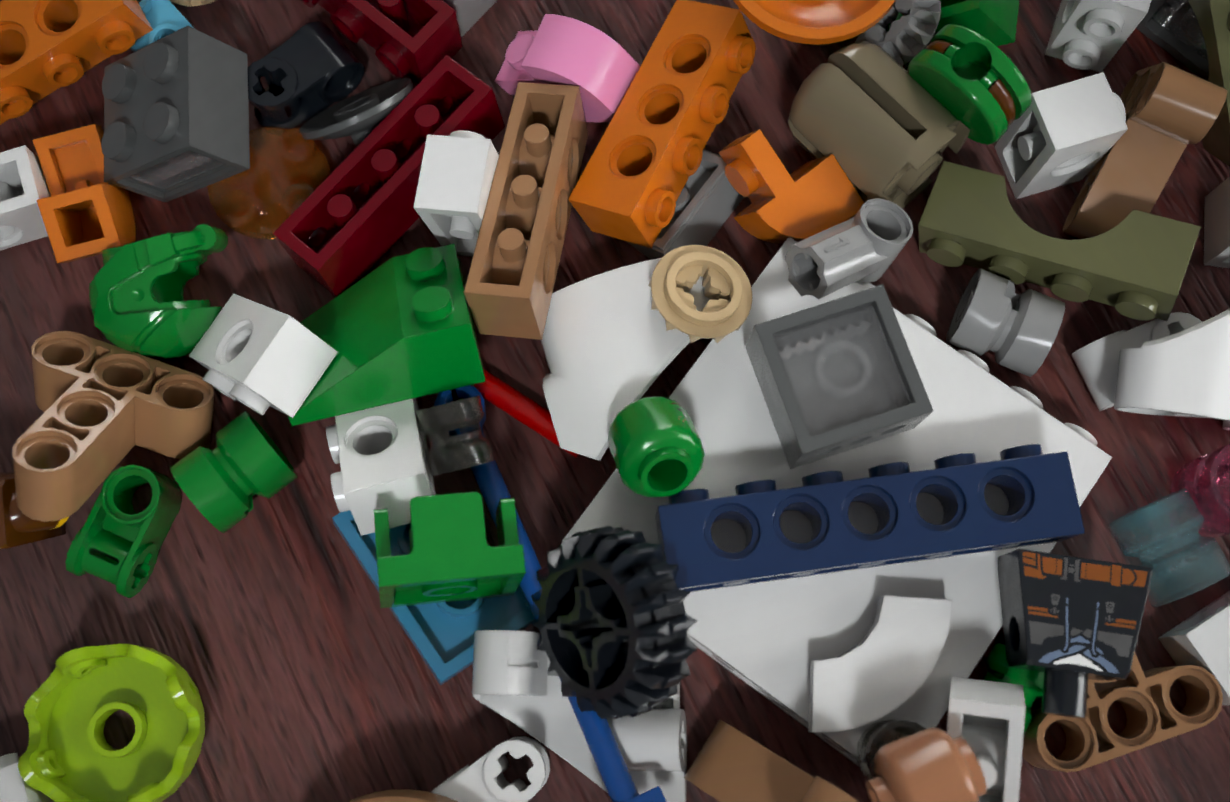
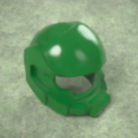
M200 224L193 231L166 233L120 247L102 250L104 266L89 284V301L95 327L101 330L107 340L115 346L146 357L177 358L191 353L223 308L221 306L211 307L210 300L185 301L183 290L189 280L198 276L199 266L208 261L207 256L212 253H219L227 247L228 236L226 232L217 227Z

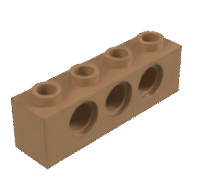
M518 82L464 289V295L479 334L542 340L572 209V204L568 199L578 182L588 137L579 86Z

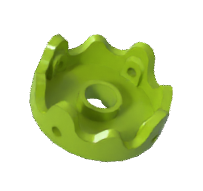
M133 644L86 646L73 649L61 655L55 662L56 667L52 674L30 696L25 704L24 716L29 726V744L26 752L19 757L18 769L22 779L27 785L41 791L54 802H162L175 793L190 775L201 753L205 734L204 707L198 688L187 671L170 656L149 647ZM118 710H124L134 720L135 733L133 739L126 747L117 750L111 747L105 740L104 726L110 715Z

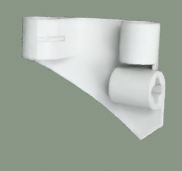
M661 258L613 269L552 293L544 334L541 340L550 373L546 374L543 378V391L560 448L600 461L609 447V426L617 413L628 404L640 400L664 369L690 343L688 334L678 329L667 331L665 319L660 312L651 310L652 293L651 287L648 284ZM701 276L697 283L693 285L691 291L687 292L693 295V305L696 306L698 311H701L709 300L705 296V287L702 286L703 277Z
M1230 308L1188 329L1157 340L1144 341L1141 348L1120 350L1114 409L1146 415L1223 420L1222 428L1230 431Z
M514 630L474 631L473 697L537 739L607 792L569 699L562 696L559 676H548L547 674L550 665L549 658L546 652L537 650L542 643L541 634ZM680 683L677 684V694L669 697L666 702L653 706L650 712L635 717L627 715L617 719L607 718L639 795L660 786L666 802H687V780L684 778L687 773V725L685 711L680 709Z

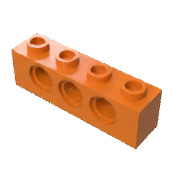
M137 0L0 1V125L9 119L24 115L36 102L60 87L69 86L77 82L86 71L112 55L127 51L134 45L136 40L152 31L153 29Z
M676 0L568 199L591 231L652 249L662 228L670 223L675 212L677 199L689 176L698 170L703 150L713 130L725 118L729 107V100L742 75L750 70L754 61L757 47L740 9L690 0Z

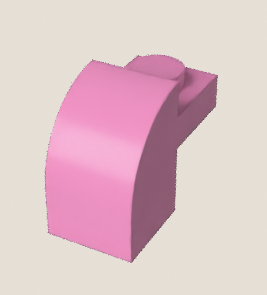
M545 14L538 30L518 31L515 39L506 50L504 63L495 82L509 95H515L518 82L579 86L586 122L610 123L640 65L619 43L599 29L574 18Z

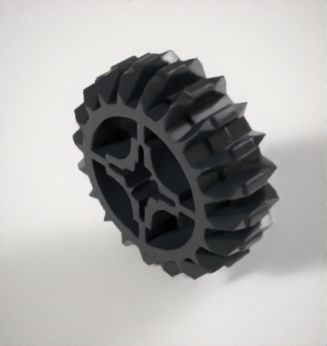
M604 526L575 533L572 537L563 539L562 544L558 548L547 552L548 565L536 571L537 579L542 589L531 595L532 601L539 608V617L531 623L540 629L542 643L537 650L546 652L549 658L550 665L547 674L548 676H559L561 678L563 697H576L577 705L581 712L595 711L601 719L609 717L617 719L627 715L635 717L652 711L653 706L666 702L669 697L678 693L677 684L690 675L685 659L697 650L695 644L687 636V630L698 620L686 614L683 602L691 591L679 589L675 582L679 565L662 563V544L646 542L642 531L632 532L630 530H623L622 527Z

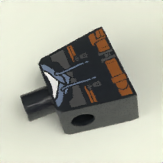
M1017 549L999 556L998 577L1006 660L1009 667L1044 672L1041 713L1085 719L1088 679L1104 681L1126 679L1130 673L1150 587L1152 568Z

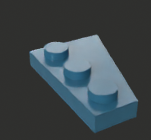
M351 511L332 517L334 526L379 592L375 532L361 536ZM411 523L389 529L391 556L410 554L409 527ZM518 586L515 594L512 596L389 607L440 686L473 664L474 631H521L535 620L521 586Z

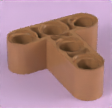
M1166 62L1138 70L1132 76L1120 96L1125 108V123L1128 130L1091 169L1065 220L1063 233L1076 239H1086L1111 230L1133 210L1150 213L1187 144L1199 143L1214 124L1225 103L1228 90Z
M55 331L44 334L36 339L31 346L35 403L44 413L17 439L12 447L17 506L22 514L27 517L47 522L58 521L71 516L79 510L135 445L177 459H182L199 446L209 449L213 435L214 391L211 384L202 380L203 377L71 331Z
M1134 653L1131 670L1126 679L1106 681L1088 679L1085 719L1041 713L1042 708L1033 710L1031 712L1033 720L1023 736L1022 757L1033 767L1044 770L1074 772L1089 768L1209 724L1216 719L1222 708L1223 695L1221 686L1213 674L1195 665L1159 667L1143 671L1136 653ZM1175 680L1182 685L1186 694V704L1181 712L1174 708L1169 696L1170 687ZM1114 701L1121 704L1127 718L1126 726L1119 735L1112 731L1107 719L1108 709ZM1053 722L1062 727L1066 736L1065 749L1056 758L1049 753L1044 740L1045 732Z
M718 720L684 776L686 780L719 802H859L818 776L812 777L722 720Z

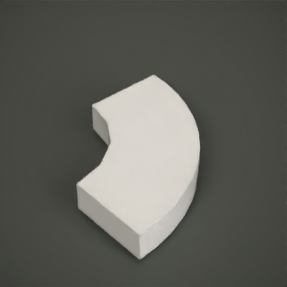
M886 595L879 597L874 623L859 645L837 658L810 662L808 732H836L869 724L894 711L912 697L933 671L943 651L952 617L953 600Z

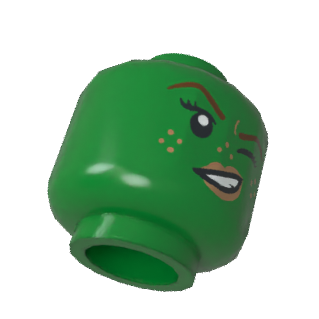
M645 397L637 400L618 412L609 426L608 445L624 485L635 494L646 497L672 496L681 492L693 482L702 469L704 449L701 439L688 412L674 400L665 397Z

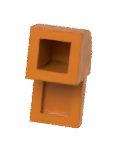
M97 124L32 140L50 193V197L39 199L37 203L57 263H69L102 254V250L133 243L136 239L135 219L128 190L104 182V155L101 148L104 132L102 126Z
M760 129L737 138L718 152L726 163L725 174L728 181L740 195L748 197L752 203L737 214L734 219L745 231L763 241L784 243L788 237L795 241L804 240L849 220L864 204V201L833 154L808 161L792 174H789Z

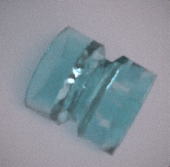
M1186 487L1148 503L1107 524L1125 556L1138 557L1141 561L1139 566L1152 568V577L1147 596L1152 607H1159L1189 596L1230 575V564L1214 537L1200 536L1198 530L1205 520Z

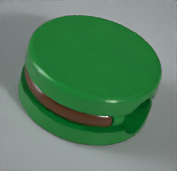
M945 25L932 38L931 43L926 49L921 50L908 65L909 75L970 129L969 139L981 144L989 145L997 142L1007 131L1008 126L1014 120L1019 119L1032 103V95L1028 83L1015 64L987 38L962 25Z

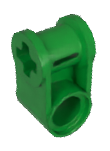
M133 464L122 466L110 473L103 483L102 490L84 526L76 534L70 545L65 562L66 570L77 576L89 573L116 585V592L126 598L134 597L141 591L151 576L157 562L158 552L175 517L180 511L182 503L181 491L176 482L164 474ZM149 483L152 487L151 503L144 511L136 514L132 504L134 493L138 487ZM108 554L110 556L117 558L119 562L108 558L106 555Z

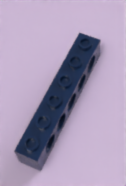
M1040 444L1005 449L1000 451L1001 460L983 463L976 462L974 453L945 456L934 460L935 469L910 472L908 462L888 463L869 468V478L848 481L843 480L842 471L820 472L802 477L803 487L777 490L775 480L747 482L735 486V496L710 499L708 489L685 490L668 496L669 504L658 506L655 514L659 544H662L663 549L662 563L679 565L675 582L679 589L691 592L1062 542L1085 533L1068 452L1043 454ZM986 484L995 485L1006 494L1009 502L1006 516L993 512L986 504L984 498ZM919 493L931 494L940 501L944 512L940 525L930 524L919 515L916 507ZM851 502H864L874 509L878 517V527L875 534L861 533L852 526L848 517V508ZM789 510L799 511L810 520L812 537L808 543H795L784 536L780 528V516L783 512ZM722 519H730L739 523L746 533L745 548L736 553H728L719 549L711 537L712 524Z

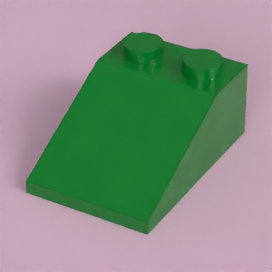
M455 244L436 248L423 247L409 254L390 258L300 322V324L338 353L293 418L288 416L292 426L486 382L472 313L464 295L465 283Z

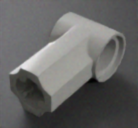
M875 198L866 201L853 218L791 246L785 256L789 270L788 281L801 297L812 295L817 299H821L856 281L864 283L877 281L883 276L912 237L913 225L910 217L900 206L889 200Z

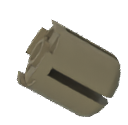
M866 41L840 48L829 56L827 63L818 65L803 81L792 102L788 120L793 139L814 160L830 154L835 156L864 203L870 199L880 198L889 200L902 209L911 203L932 182L929 177L942 162L943 158L940 155L948 146L957 154L970 133V129L911 77L908 71L882 47Z

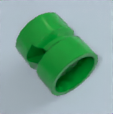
M244 411L216 432V448L211 450L199 446L170 467L173 477L189 500L222 533L227 532L240 522L253 509V495L257 494L270 499L298 477L297 472L279 447L247 411Z

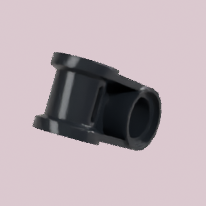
M311 22L297 30L289 40L248 67V101L254 105V115L262 129L277 136L290 135L298 131L304 123L333 103L349 96L361 83L364 76V66L324 22ZM261 77H265L268 87L265 89L260 81ZM288 105L292 113L291 117L287 116L284 109Z

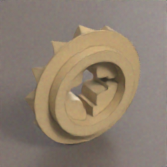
M686 245L671 250L658 262L648 284L651 287L652 293L651 310L660 312L665 319L667 331L678 329L688 334L691 343L701 338H712L718 343L726 335L735 330L738 331L748 317L752 306V289L744 270L729 255L709 246ZM701 276L703 277L702 286L705 287L704 293L709 300L705 307L698 311L696 306L693 305V295L687 292L691 291L693 285L697 283Z

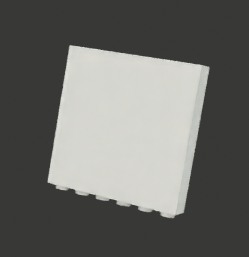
M789 237L752 285L751 310L740 329L726 335L718 343L712 339L668 398L676 401L688 412L704 449L702 469L694 481L682 491L708 489L710 499L735 496V486L747 482L775 480L777 490L803 487L802 477L820 472L842 471L843 480L848 481L869 478V468L888 463L908 462L910 472L935 469L934 460L945 456L974 453L976 462L983 463L1001 460L1000 451L1005 449L1040 444L1043 454L1068 452L1080 507L1112 459L1109 454L1097 447L1098 442L1096 438L1087 430L1072 423L1063 424L1043 410L1042 402L1034 394L1021 387H1009L991 375L988 365L977 355L966 350L956 351L936 337L935 329L927 321L913 314L903 315L893 308L934 411L914 429L790 469L745 348L754 325L875 286L871 283L856 281L821 299H817L812 295L801 297L788 281L789 270L785 256L791 246L797 243V241ZM616 468L564 539L570 538L578 532L612 526L613 528L622 527L623 530H630L632 532L642 531L646 542L659 544L655 514L658 506L669 504L668 497H646L635 494L624 485ZM986 484L984 490L986 504L993 512L1006 516L1009 508L1006 494L999 487ZM919 493L916 500L919 515L930 524L940 525L944 516L940 501L931 494ZM851 502L848 508V517L852 526L861 533L875 534L878 527V517L874 509L864 502ZM795 510L785 511L781 514L780 528L784 536L795 543H808L812 537L810 520L803 513ZM722 519L712 524L711 537L719 549L728 553H736L745 548L746 533L739 523L730 519ZM1057 542L690 592L683 600L686 614L698 621L687 630V636L698 649L808 729L810 662L837 658L859 645L874 623L879 597L886 595L953 600L952 617L943 651L933 671L912 697L894 711L869 724L836 732H812L873 778H876L874 761L877 751L886 744L922 730L936 727L949 708L951 676L968 678L1002 627L998 557L1017 549L1050 553Z

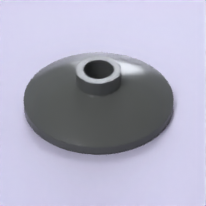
M400 78L364 90L320 112L304 123L299 131L304 139L329 140L351 136L355 146H358L414 89V84L411 78Z

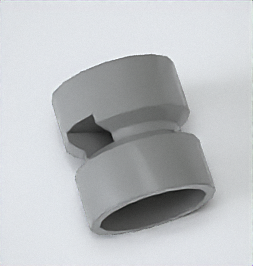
M979 268L968 283L955 310L948 329L946 342L978 356L983 355L989 350L993 351L997 364L1031 377L1043 364L1057 337L1063 321L1065 303L1032 289H1028L1019 295L1015 293L1013 281Z

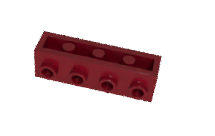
M301 0L311 8L318 4L330 13V18L334 25L349 40L357 43L362 39L374 48L378 60L393 75L398 78L408 75L418 84L446 55L452 58L463 47L456 10L443 0Z
M446 55L273 233L296 265L335 297L357 283L420 217L413 207L427 134L450 136V133L453 131L464 130L478 133L492 141L503 130L505 125L493 89Z

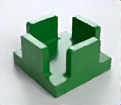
M466 492L414 497L410 501V554L391 556L388 508L373 509L380 608L512 596L515 594L526 573L523 544L519 545L514 498L499 500L496 509L498 547H491L486 542L483 501L480 493Z

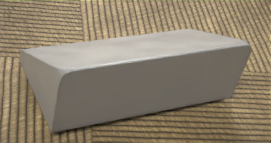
M703 150L698 170L689 176L676 201L672 220L666 227L662 228L652 249L631 242L627 243L651 260L662 258L668 252L686 245L707 246L744 198L728 181L725 174L726 163L722 157Z

